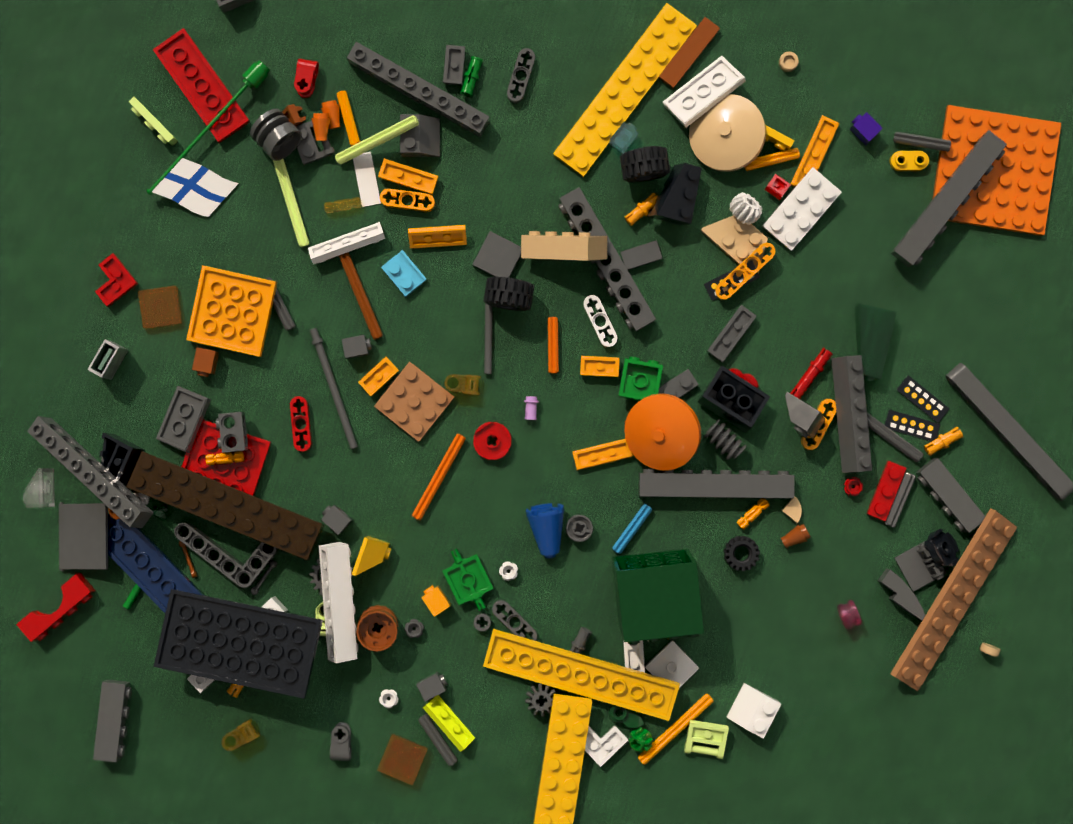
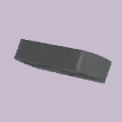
M524 48L519 52L507 89V98L512 103L521 102L526 92L535 62V53L529 48ZM530 54L531 60H527L526 67H523L524 58L522 56ZM524 71L527 77L525 80L519 81L516 79V73ZM516 84L524 85V87L519 86L518 93L521 95L513 98L511 92L515 91Z
M497 600L493 604V614L514 635L525 637L522 631L520 634L516 632L525 624L527 627L524 629L528 633L532 631V640L536 641V630L507 601ZM498 604H504L507 613L510 610L513 612L507 617L506 621L503 619L506 616L503 612L497 613ZM512 617L520 619L521 623L516 628L509 624V620Z

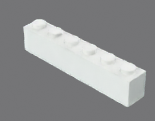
M342 542L319 545L328 660L334 663L357 659L358 644L355 635L357 626L354 622V588L351 584V550L348 544Z

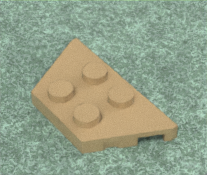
M735 216L705 226L700 230L738 265L761 244L767 243L768 240L755 226L743 224ZM765 247L762 248L763 253L761 255H758V253L754 254V256L760 259L761 263V258L764 255ZM755 259L748 260V262L752 260L757 268L758 263Z

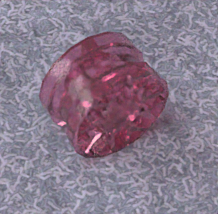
M849 600L844 605L842 603L837 605L838 614L846 630L852 629V626L862 625L860 614L853 600Z

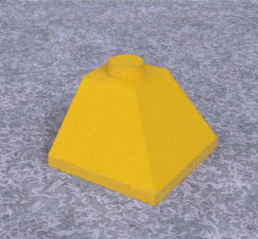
M370 536L364 537L352 575L356 576L384 562L385 559H389L392 550L389 548L390 543Z

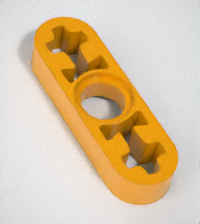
M384 189L380 194V201L386 207L430 212L435 207L433 196L427 193ZM388 193H391L392 197L397 198V194H400L399 204H396V200H390V202L387 203L386 199H384V196H387ZM410 195L413 198L411 205L407 206L402 203L404 196ZM416 196H419V201H425V198H428L429 202H432L427 208L422 203H418V207H415Z
M825 399L820 402L817 410L821 414L826 409L823 407L824 404L831 403L832 411L826 413L825 416L829 418L824 421V428L818 430L817 433H820L819 437L817 435L814 436V445L807 446L806 438H801V445L806 450H814L819 446L836 413V402L834 400Z

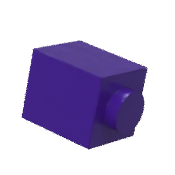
M867 112L863 116L859 114L852 121L854 125L850 128L864 145L870 142L883 129Z

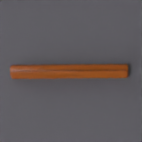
M349 252L339 255L340 261L374 340L379 339L383 334Z

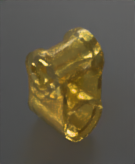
M451 374L445 378V388L449 392L480 395L478 389L481 376ZM451 378H455L459 382L458 386L454 389L447 385L448 380Z
M252 718L238 725L222 738L221 744L225 750H235L261 735L254 728ZM233 736L236 739V745H229L227 737Z

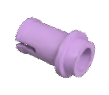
M526 396V400H524L526 402L525 419L537 420V403L539 401L535 396Z

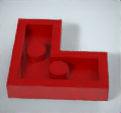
M114 253L98 264L110 280L97 289L95 293L107 307L111 306L138 284Z

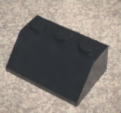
M721 365L697 402L746 433L754 425L770 396Z

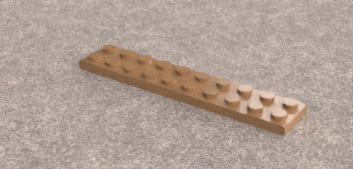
M990 508L890 673L916 691L924 683L1017 529V526L997 511Z

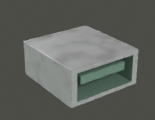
M105 339L87 370L101 378L112 380L128 349Z

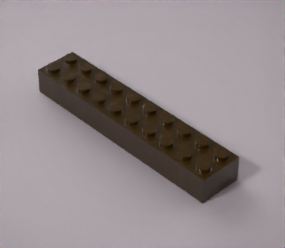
M143 451L126 486L129 489L308 561L312 557L324 528L322 523Z

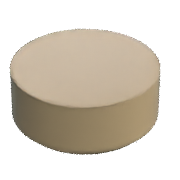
M785 52L779 59V66L785 72L795 70L799 63L797 55L793 52Z
M983 642L980 647V651L994 657L999 656L1001 649Z

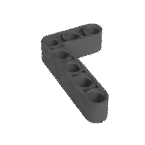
M191 523L178 524L174 530L177 539L235 584L243 588L254 584L279 551L278 548L274 547L273 552L268 553L265 550L266 543L261 542L246 563L243 564ZM183 526L189 529V534L186 537L181 534ZM198 538L204 540L203 548L197 547L196 541ZM213 550L219 552L218 560L212 558L211 553ZM255 558H259L262 561L260 568H256L253 565ZM229 561L235 565L233 572L228 571L226 568V564ZM243 573L248 574L250 577L248 584L243 583L241 579Z

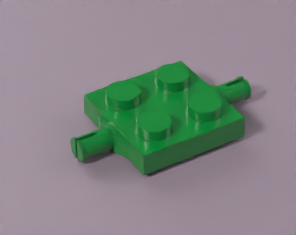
M458 548L451 551L450 553L455 562L452 566L442 570L458 605L467 601H474L478 611L486 608L481 597L484 593L494 589L478 554L462 559Z

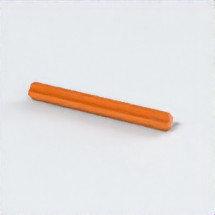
M456 434L412 514L414 518L421 520L461 449L466 439L464 436Z

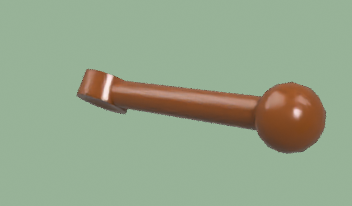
M179 541V546L182 547L189 565L191 576L195 578L197 573L192 565L186 545Z

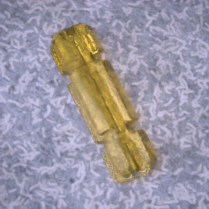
M354 197L352 200L348 198L334 201V203H324L326 213H332L334 210L338 212L350 210L352 207L354 209L362 207L360 197Z

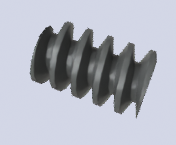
M718 419L706 431L704 438L706 439L711 436L710 444L717 442L715 449L722 447L723 449L720 454L728 453L726 460L735 459L747 446L743 445L740 447L742 440L734 441L736 434L729 436L731 429L723 430L726 424L718 425L720 421Z

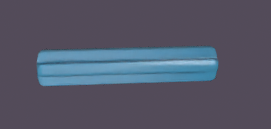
M643 504L612 547L616 553L621 554L651 513L652 508Z

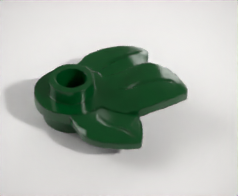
M616 705L610 708V718L616 723L623 722L628 728H638L644 724L639 716L640 712ZM617 710L623 712L621 717L616 716L615 712Z

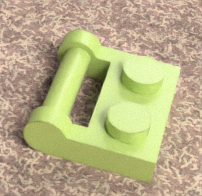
M690 720L684 753L690 754L693 752L723 759L729 730L728 726ZM699 742L717 745L718 748L693 745L692 743Z

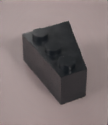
M687 163L674 165L664 184L665 187L662 193L657 197L656 204L647 217L677 225L691 224L702 168Z
M103 433V450L100 451L99 456L101 457V464L123 485L127 486L142 451L145 452V449L116 434Z

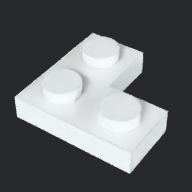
M615 725L602 738L588 726L585 751L601 767L628 741V738Z

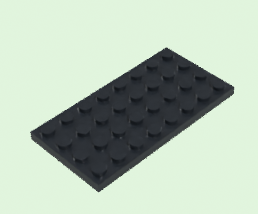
M171 589L153 667L306 699L323 620Z

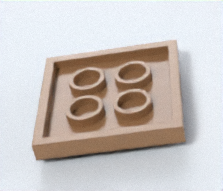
M409 361L374 407L420 442L455 397Z

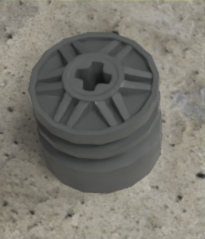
M271 109L255 121L251 127L250 136L260 147H263V151L272 160L278 161L286 158L297 148L302 139V132L293 123L289 122V119L281 110Z

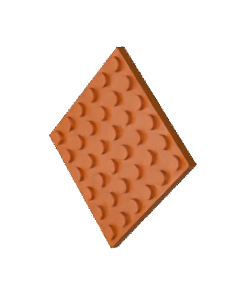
M948 105L946 107L942 139L950 140L951 148L948 152L941 150L939 152L933 198L985 132L990 130L1007 144L1003 149L1005 151L1003 156L999 160H994L991 164L994 166L987 175L984 174L980 178L982 183L975 191L973 189L970 191L968 201L964 205L960 204L956 209L959 211L953 220L949 219L948 221L1032 235H1045L1061 123Z

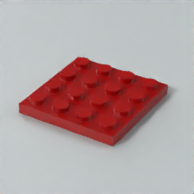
M203 420L190 453L186 452L182 467L254 496L272 442L247 434L249 451H242L244 453L243 462L234 461V463L207 465L206 455L220 454L222 449L218 447L220 430H217L215 423ZM231 437L228 440L231 448L237 444L235 437Z

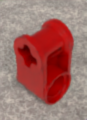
M298 59L294 87L303 98L310 97L314 92L319 71V62Z

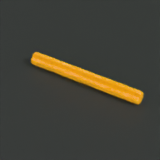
M705 694L651 744L652 747L648 751L644 750L638 756L639 761L644 765L647 764L689 725L690 720L697 718L713 703L712 697L709 694Z

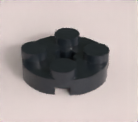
M943 529L931 532L924 545L934 560V565L937 568H949L956 565L959 557L956 558V552H959L953 536L949 532L944 533Z

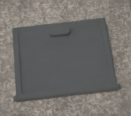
M60 502V571H64V569H108V507L104 503L63 504V502Z

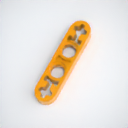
M763 243L716 286L715 293L720 299L730 298L774 257L775 247L771 243ZM763 247H770L771 255H764L761 258L764 260V262L761 263L760 259L754 256V254L758 253V255H761L763 253ZM755 259L758 266L755 270L748 269V260ZM740 272L743 274L744 278L741 283L733 281L734 273ZM729 279L736 288L733 290L730 287L727 290L729 293L727 296L725 294L720 295L721 290L719 288L721 286L726 287L729 284L726 280Z

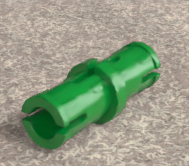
M471 57L468 71L464 74L465 80L460 92L464 96L472 97L475 83L479 80L478 73L483 62L481 58Z

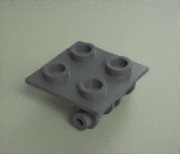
M925 541L894 558L913 592L935 579L943 578V575L946 574L943 567L937 568L934 565V560L925 548Z

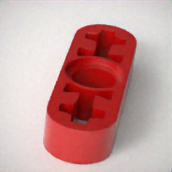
M296 396L290 402L293 444L296 450L305 452L312 446L309 405L304 397ZM298 400L304 403V406L301 407V413L305 412L306 416L298 415L295 417V413H299L298 408L294 407ZM300 418L306 421V427L302 430L296 427V421ZM307 431V435H303V438L308 444L302 449V446L298 445V442L301 441V435L297 436L296 432L303 433Z

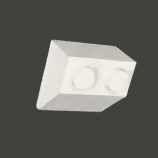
M743 683L726 717L764 739L781 703Z

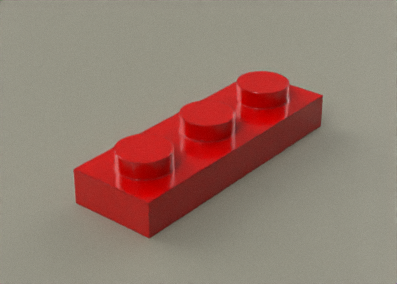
M887 461L866 514L886 521L906 467Z

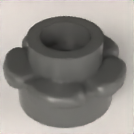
M411 619L409 623H406L405 631L407 636L418 638L422 635V630L424 629L422 622H418L417 619Z

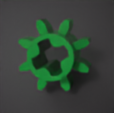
M640 727L638 730L634 729L630 733L631 738L628 741L633 750L642 753L644 750L648 751L652 747L650 743L653 741V738L647 729Z

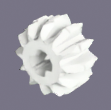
M742 192L731 200L729 209L733 212L732 215L743 224L751 225L760 218L762 207L755 200V197L753 198L750 194Z

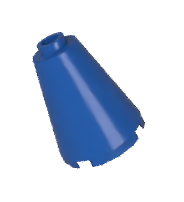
M552 503L532 506L531 511L526 509V516L538 549L545 558L556 557V554L560 552L564 506L562 504H557L558 507H552Z

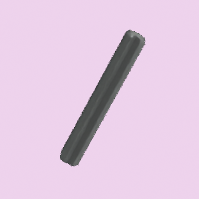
M867 413L868 427L915 462L922 459L924 454Z

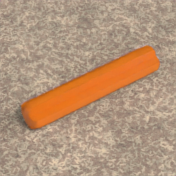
M549 317L548 372L555 374L559 371L558 318Z

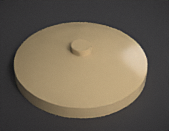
M733 94L727 95L690 124L689 129L690 145L697 158L707 167L723 172L739 170L749 165L761 152L766 138V125L759 109L750 100Z

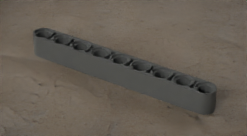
M959 363L945 376L949 383L1058 500H1065L1073 492V482L965 365Z

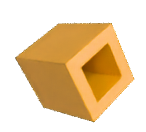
M432 585L423 591L425 595L421 598L434 617L451 606L439 585L435 588Z

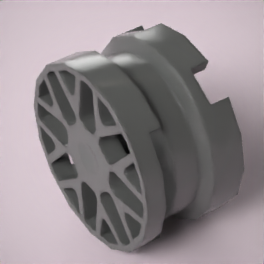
M584 515L572 516L566 523L567 535L574 541L582 542L587 540L593 531L592 522Z

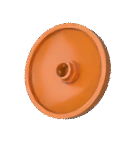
M669 394L647 396L632 407L625 421V439L630 451L642 464L652 469L662 471L677 469L686 464L699 448L701 441L699 420L693 409L676 396Z

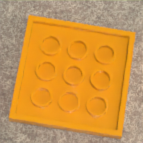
M202 265L186 340L261 357L277 282Z

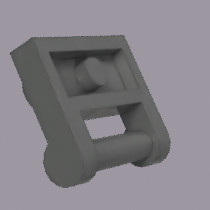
M312 121L296 126L302 132V139L297 149L303 165L335 154L334 147H331L328 137L327 141H321L324 150L319 152L311 131L313 128Z

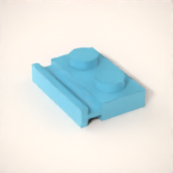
M403 250L381 267L405 297L427 280Z

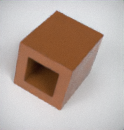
M197 347L192 370L197 371L199 376L208 377L209 374L215 375L219 352Z

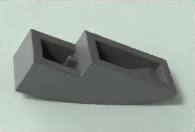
M886 568L878 582L893 592L889 599L922 621L925 613L915 594L897 574Z

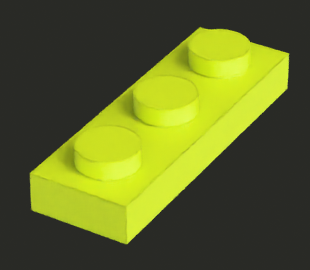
M439 695L433 697L423 707L460 752L475 739Z

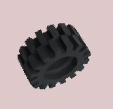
M736 536L726 543L724 559H726V563L729 566L740 571L750 570L753 566L755 567L756 562L759 561L760 551L754 540L746 536ZM739 546H745L749 551V556L744 561H739L735 558L734 552Z

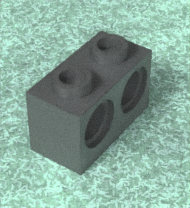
M245 412L218 414V419H216L217 430H220L218 447L222 449V453L249 451ZM232 417L235 425L232 428H228L226 422ZM231 437H235L237 440V444L233 448L228 444V440Z

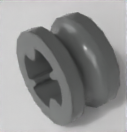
M485 613L478 614L474 619V626L479 631H486L491 625V619ZM480 617H484L488 624H485V627H480L477 619L480 620Z

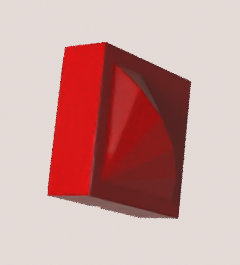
M775 174L764 190L780 200L791 184Z

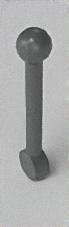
M273 560L270 562V567L267 569V571L260 579L256 587H253L251 589V593L253 595L258 594L259 587L267 578L271 570L277 567L276 561Z

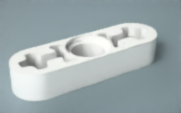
M595 295L587 296L583 306L600 343L604 347L614 346L617 342V335L600 299ZM589 299L597 301L595 308L597 311L599 309L602 311L596 313L593 317L590 314L594 313L592 307H587ZM598 316H603L606 320V324L602 327L595 324V318ZM609 326L610 329L607 330L609 336L613 335L612 343L604 342L605 334L604 332L600 334L598 330H604Z

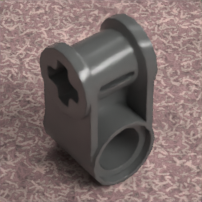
M340 722L336 724L331 733L330 760L350 761L352 751L351 727L345 722ZM339 729H342V732L345 733L343 736H340Z

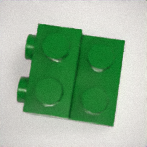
M637 357L625 358L618 397L640 401L647 396L658 394L663 365L654 360L643 362Z

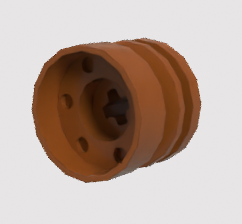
M375 605L364 610L359 617L356 631L361 645L370 651L376 652L386 650L392 646L397 637V617L386 606ZM375 623L381 625V630H378L377 627L374 628Z

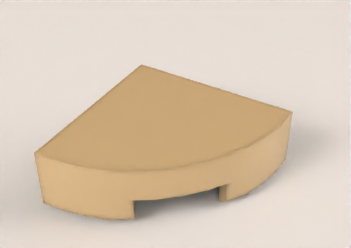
M794 496L782 509V512L796 523L801 518L802 509L800 502Z

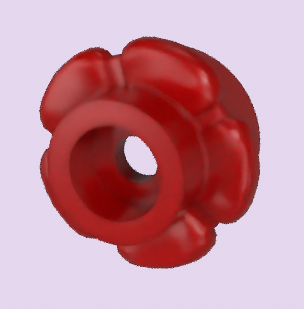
M856 477L847 479L844 483V490L848 495L857 496L863 490V484Z

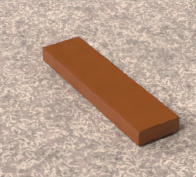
M704 17L661 72L659 79L674 89L720 28Z

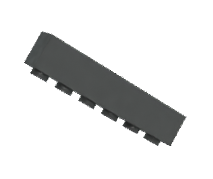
M862 356L831 358L842 473L872 471Z

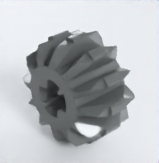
M539 683L538 690L534 685L531 686L534 693L527 691L526 695L531 698L525 699V703H532L527 709L530 711L535 708L533 712L535 716L538 711H541V716L544 717V710L549 714L551 713L549 707L552 706V695L555 693V689L548 692L550 686L546 685L545 689H542V684ZM540 695H543V698H547V700H544V704H539V701H536Z

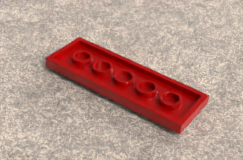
M184 28L153 49L207 126L233 98L226 86ZM234 101L209 130L218 143H221L248 124L250 120L238 103Z

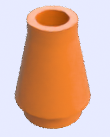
M332 100L321 103L322 112L329 113V129L341 127L339 104H337V101Z
M313 113V118L311 119L316 141H327L330 124L329 113Z

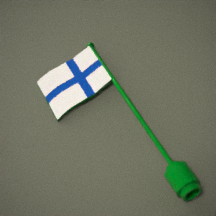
M258 60L257 63L254 62L242 75L245 78L243 80L245 85L150 189L147 188V194L152 195L155 193L169 198L202 216L209 217L239 183L224 179L204 166L186 160L184 157L247 87L257 89L269 76L270 69Z

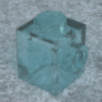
M623 122L611 137L609 144L624 154L638 138V129L631 123L626 124Z

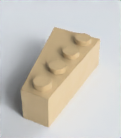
M529 231V235H521V258L582 261L607 259V236H590V232H579V235H574V232H562V235H557V232L547 231L545 235H540V231Z

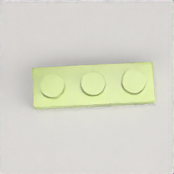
M135 97L129 101L133 106L131 110L138 117L142 115L146 119L144 123L152 131L156 129L160 133L157 137L164 144L168 142L173 146L178 142Z

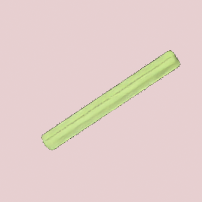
M412 115L335 155L337 163L343 164L418 126L419 121L417 117Z
M284 159L273 160L300 247H305L309 245V240Z

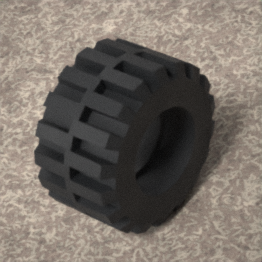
M649 146L627 151L619 157L623 180L627 182L655 180L671 172L667 148Z
M490 277L486 281L483 302L496 308L527 311L532 306L534 285L530 282L514 278Z

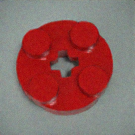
M487 422L476 430L473 445L481 457L488 460H497L508 453L511 447V435L504 425L497 422ZM489 436L497 437L496 446L487 444Z

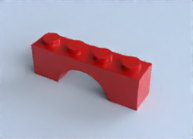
M82 573L75 574L61 586L63 593L62 603L54 613L45 614L38 610L32 611L16 624L30 642L36 640L40 642L48 636V630L52 627L55 629L63 623L62 619L66 615L71 616L78 610L77 606L80 603L85 604L93 597L91 594L96 590Z

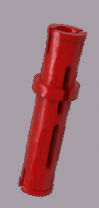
M822 348L815 360L809 363L810 367L790 394L801 399L817 375L823 372V367L833 354Z

